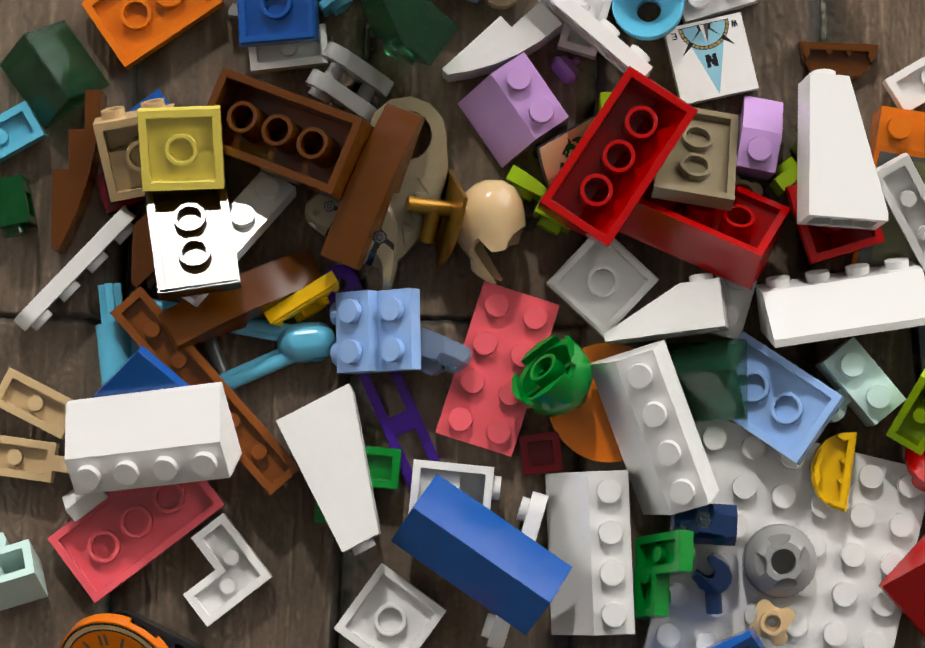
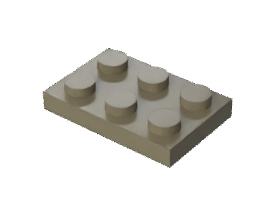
M696 108L698 112L652 180L651 198L731 211L735 200L739 115Z

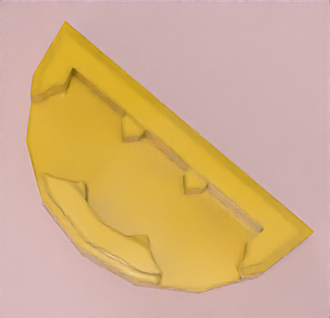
M331 270L263 313L270 324L279 327L283 326L284 320L293 317L296 322H301L315 315L329 304L330 301L327 296L332 291L338 292L340 288L339 282Z
M857 432L838 433L824 440L814 451L809 466L810 483L817 497L828 507L841 512H846Z

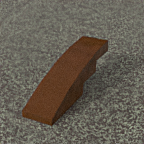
M85 90V129H69L68 169H52L51 249L57 253L68 252L84 218L96 182L94 176L98 174L101 158L93 123L95 118L102 117L100 111L107 108V96L102 90Z
M386 104L348 182L320 254L321 256L356 270L362 269L374 232L381 231L393 193H399L425 117L392 104Z
M306 249L239 274L241 289L209 293L198 307L184 300L160 312L158 318L176 350L246 328L250 319L265 315L263 312L322 277L323 274L309 250Z

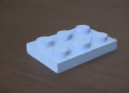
M744 331L698 396L703 402L797 465L801 464L845 400L841 394Z

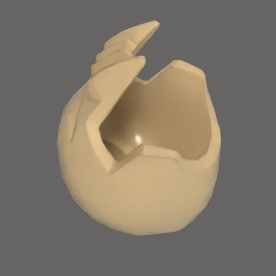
M484 180L474 184L465 192L468 201L457 243L469 256L471 270L483 280L496 284L495 280L502 281L503 279L486 252L484 245L491 252L506 250L508 246L519 244L522 232L526 227L525 211L522 199L514 186L503 180Z

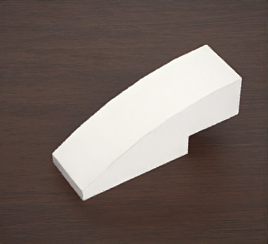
M542 1L536 4L512 27L500 16L442 68V77L447 82H453L492 73L522 52L529 56L542 48L561 33L562 23Z

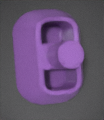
M566 55L556 56L552 60L551 69L564 84H573L579 74V69L576 66L580 63V60L577 57L570 60Z

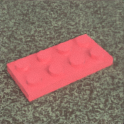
M484 281L464 342L465 346L472 349V357L469 365L463 370L454 373L435 433L512 457L527 407L514 396L511 390L512 377L514 372L520 376L525 368V365L521 362L525 354L537 343L551 335L560 305Z
M208 480L110 491L107 493L108 498L76 522L72 519L47 539L94 603H98L225 507L226 504Z

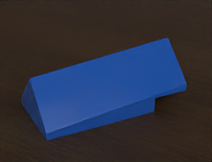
M436 474L413 506L391 542L524 635H527L550 605L572 569V566L438 474Z

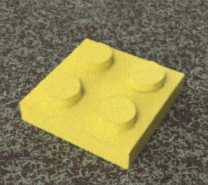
M220 105L138 108L137 118L143 192L224 189L225 177Z

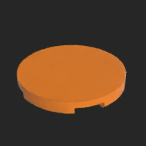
M598 343L582 348L591 363L634 349L619 343ZM593 379L585 402L580 407L566 414L550 417L552 426L567 447L586 459L604 463L623 461Z

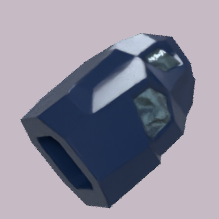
M708 504L674 514L670 518L669 529L670 531L679 529L694 531L693 544L735 546L738 522L737 505Z

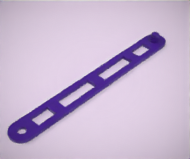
M334 265L323 273L325 275L332 270L337 279L342 278L346 281V287L343 291H332L327 296L330 301L327 305L329 311L331 305L336 302V293L363 290L358 276L348 266ZM390 372L406 410L390 418L386 414L369 374H358L390 447L402 449L397 436L415 428L429 461L441 462L401 372ZM402 449L400 469L411 492L413 471Z

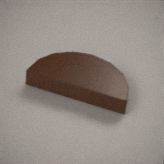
M800 41L798 49L800 59L809 73L817 69H831L836 71V75L850 76L852 82L864 75L874 62L878 45Z

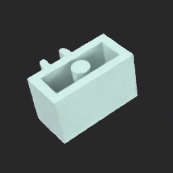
M855 337L845 340L815 365L836 392L845 398L830 420V423L842 419L846 413L847 405H849L866 427L874 426L906 400Z
M1 532L0 611L48 597L42 562L29 539L10 544L4 533Z

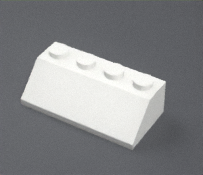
M895 257L886 259L884 261L885 265L869 268L868 263H855L845 266V271L830 273L828 269H816L805 272L804 278L790 280L789 275L766 278V283L755 286L760 330L771 344L778 348L925 325V276L923 269L913 261L909 262L907 257Z
M665 340L592 362L593 379L643 515H674L710 504L719 492V488Z
M222 382L71 400L66 404L65 463L76 495L230 478L242 455Z
M628 470L546 473L548 551L572 566V569L550 603L551 635L598 636L635 634Z

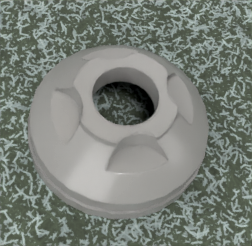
M772 524L759 529L749 538L744 547L742 566L746 578L757 591L774 598H786L798 594L810 584L815 575L817 556L813 544L802 531L786 524ZM780 549L789 550L795 559L793 569L786 574L777 573L771 564L773 554Z

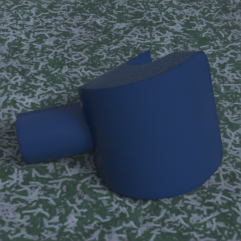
M712 551L706 559L714 568V572L711 575H706L699 569H696L691 578L705 592L706 614L723 613L721 593L730 586L732 573L726 559Z

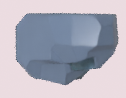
M420 327L421 370L417 371L436 376L443 372L457 373L469 365L472 349L443 335Z

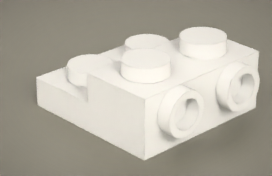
M414 459L408 514L436 474L490 510L491 500H499L502 476H494L495 467Z

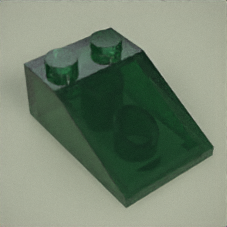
M359 0L374 35L384 43L381 49L397 62L403 59L412 66L415 63L431 66L459 28L428 0Z

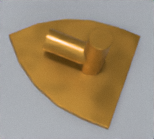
M448 169L441 200L407 196L405 202L406 212L424 214L419 240L424 243L433 244L436 238V269H440L447 262L454 249L468 197L450 169Z

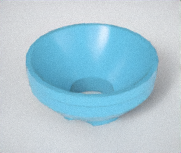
M612 0L613 16L618 26L629 36L639 40H656L668 35L679 24L684 12V0ZM647 2L655 3L661 9L660 16L651 22L643 21L637 15L639 7Z

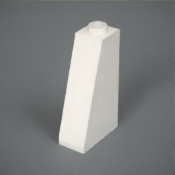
M831 69L814 70L798 84L797 224L876 230L888 221V210L850 76L836 75V71Z
M348 383L276 420L342 553L352 549L356 556L376 545L373 538L381 534L356 395L352 386Z

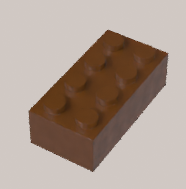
M225 67L221 70L207 106H221L224 158L341 202L351 175L374 129L363 118Z

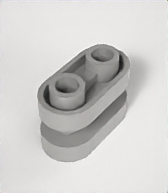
M329 42L321 56L330 65L325 73L317 69L311 71L305 81V84L311 88L308 95L325 105H329L331 102L340 108L341 111L363 118L370 124L374 112L377 111L369 103L374 94L386 98L394 83L348 49L337 43ZM343 73L361 85L357 93H354L338 82Z

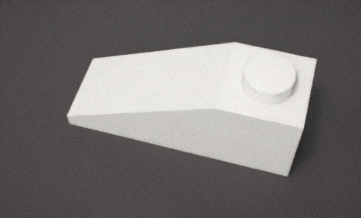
M712 273L689 276V282L677 284L604 333L605 342L608 344H629L729 331L724 283L720 278L713 279Z

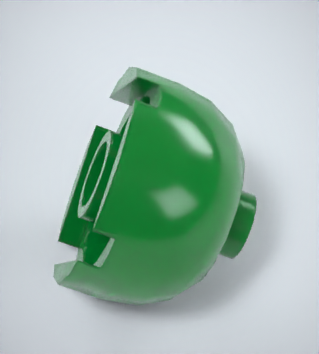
M553 335L537 343L525 354L521 360L525 368L520 376L514 372L512 377L511 390L524 406L535 413L554 417L566 414L580 407L585 402L593 380V369L585 352L570 336L565 335V339H560Z

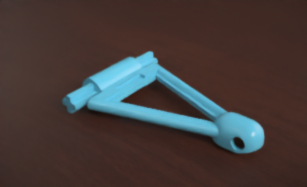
M121 283L98 285L101 324L95 325L101 386L140 348L110 314L112 310L123 302ZM152 298L163 311L178 304ZM250 319L246 328L230 333L276 341L278 349L219 375L234 390L290 364L324 360L330 356L331 347L336 342V334L330 325L323 322L283 323V326L279 327L270 324L265 319Z

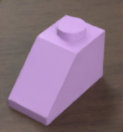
M744 95L738 125L737 175L769 180L776 173L783 132V102Z

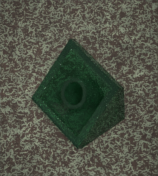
M65 20L23 34L0 63L3 71L22 98L28 102L45 130L85 102V90H103L110 85Z
M746 339L666 344L694 422L748 419Z

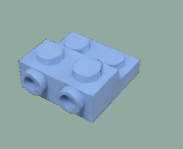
M402 288L336 293V302L330 307V319L336 326V342L331 347L330 356L333 364L337 366V373L370 374L421 370L420 289Z

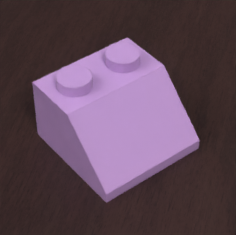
M522 52L491 73L458 103V106L501 169L533 149L538 143H542L567 126L569 120L568 114L525 52Z

